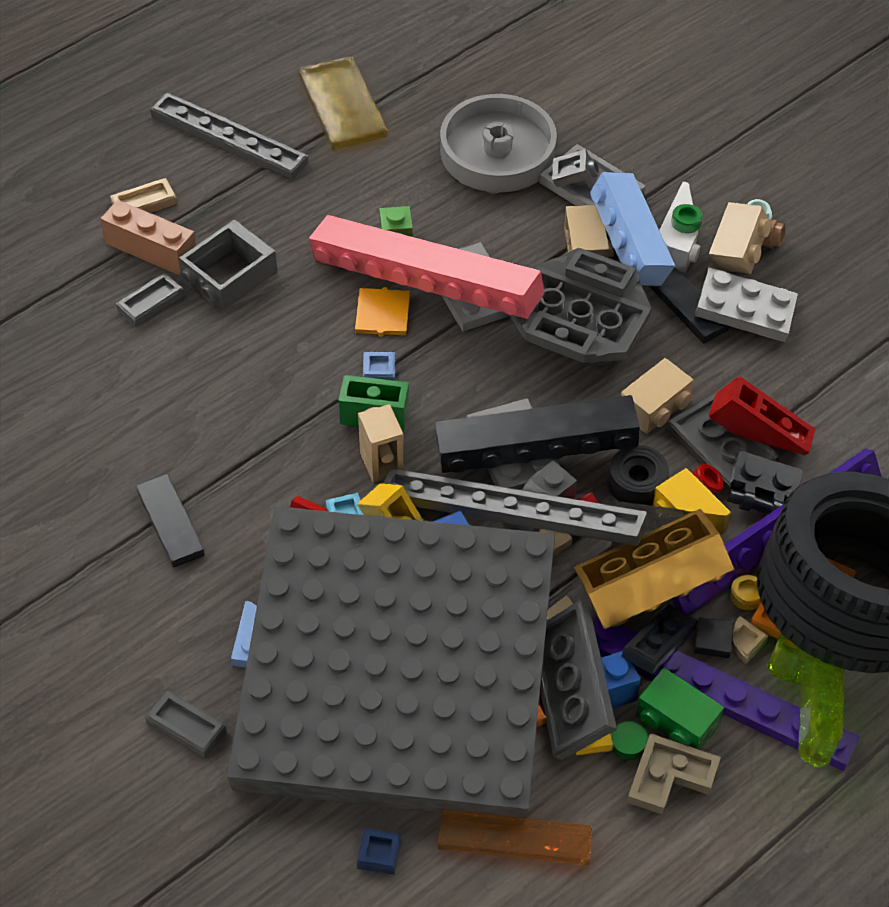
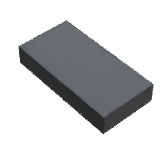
M164 272L117 302L116 307L117 311L131 324L138 327L183 298L185 293L184 289Z
M168 690L145 717L147 724L206 758L227 731L224 723Z

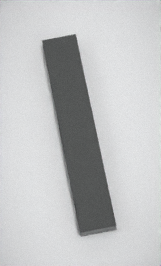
M168 92L150 109L152 117L291 180L308 164V155Z

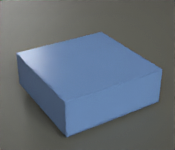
M364 352L363 377L395 381V352Z

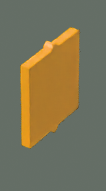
M387 287L382 289L360 288L355 333L378 334L379 337L384 335L406 336L410 291L388 290Z

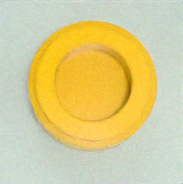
M742 575L733 581L730 598L735 606L743 610H755L758 608L761 600L758 594L757 577Z

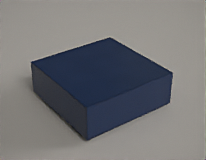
M364 828L357 859V869L395 875L401 845V834Z

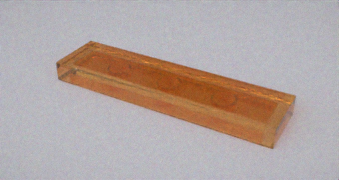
M442 809L438 849L589 866L592 825Z

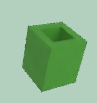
M410 206L379 208L380 229L413 237Z

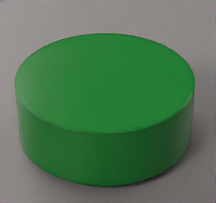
M681 204L674 208L671 224L679 232L694 233L701 227L702 211L694 205Z
M631 721L618 724L616 726L617 730L611 734L612 751L618 757L625 760H634L641 757L648 741L646 730L638 723Z

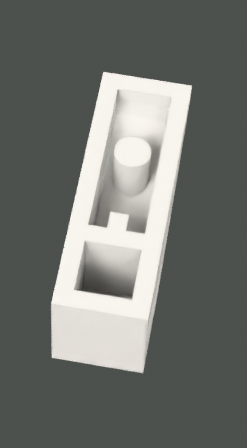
M683 181L659 231L673 259L675 268L686 273L690 262H696L701 246L696 244L698 230L694 233H682L677 231L671 224L672 212L675 207L681 204L693 205L689 183Z

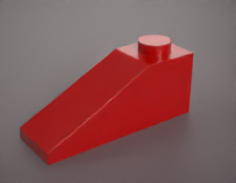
M738 376L715 394L708 416L734 435L801 455H807L810 452L816 430L741 376Z

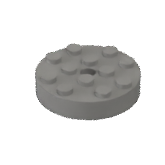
M487 94L473 97L458 104L445 117L440 131L441 160L447 171L461 184L474 189L486 191L490 194L521 190L539 182L540 174L553 164V158H555L556 128L546 111L527 99L508 94Z

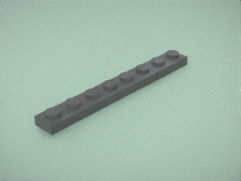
M391 468L383 483L403 486L415 507L448 513L461 511L465 516L634 546L639 545L648 523V516L645 511Z

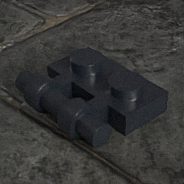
M739 451L735 457L730 485L742 488V492L731 489L727 502L739 505L741 510L749 512L753 509L768 515L784 504L783 501L789 498L791 492L800 486L803 470ZM755 493L771 497L770 501L756 497Z

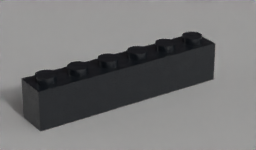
M628 395L435 422L442 473H459L469 469L494 468L499 465L513 463L525 464L535 460L560 459L565 456L578 454L590 455L614 449L625 450L630 447L639 446L640 425L633 397Z

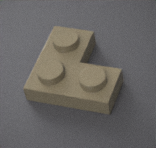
M650 734L631 786L627 803L663 815L673 783L709 795L721 757Z

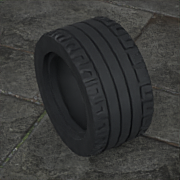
M835 472L812 478L791 492L775 523L756 575L760 600L769 619L783 636L809 655L824 663L849 671L865 673L889 672V589L868 585L850 577L835 567L822 554L836 553L860 559L878 568L889 577V479L858 472Z

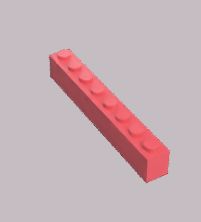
M330 215L325 217L309 237L315 261L417 288L425 292L446 296L454 300L497 310L509 315L527 319L545 294L540 270Z

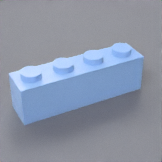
M602 172L590 194L620 262L636 268L641 285L661 286L675 267V264L634 174Z

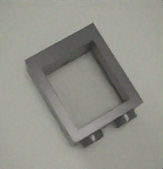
M235 219L179 257L180 276L183 282L188 287L193 286L208 303H214L221 310L228 308L277 272L276 251ZM233 250L249 262L250 265L220 285L203 271Z

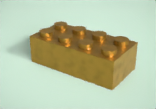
M701 508L642 535L638 546L623 544L574 567L604 629L611 626H620L634 615L643 611H653L661 603L673 597L685 596L692 592L695 587L706 582L720 580L727 572L734 570L719 532Z

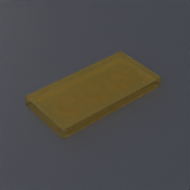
M352 56L299 68L301 81L332 150L387 137L385 124Z

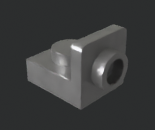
M586 149L553 158L552 180L557 188L585 180L590 190H592L597 182V177L600 176V169L596 159L592 160Z

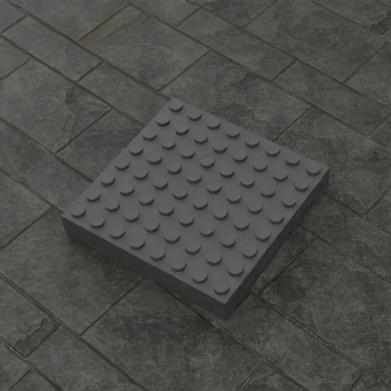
M274 506L227 773L231 789L234 791L527 822L555 534Z

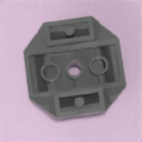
M579 247L567 252L566 256L551 259L536 266L535 269L541 271L545 294L527 319L510 315L525 341L594 368H598L611 361L626 360L651 314V306L640 284L636 268Z

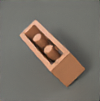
M118 199L100 218L105 244L177 275H180L181 272L179 257L196 246L194 231Z

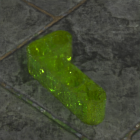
M781 634L768 661V670L778 679L801 685L799 755L810 765L816 767L827 766L843 735L844 669L824 663L809 655Z

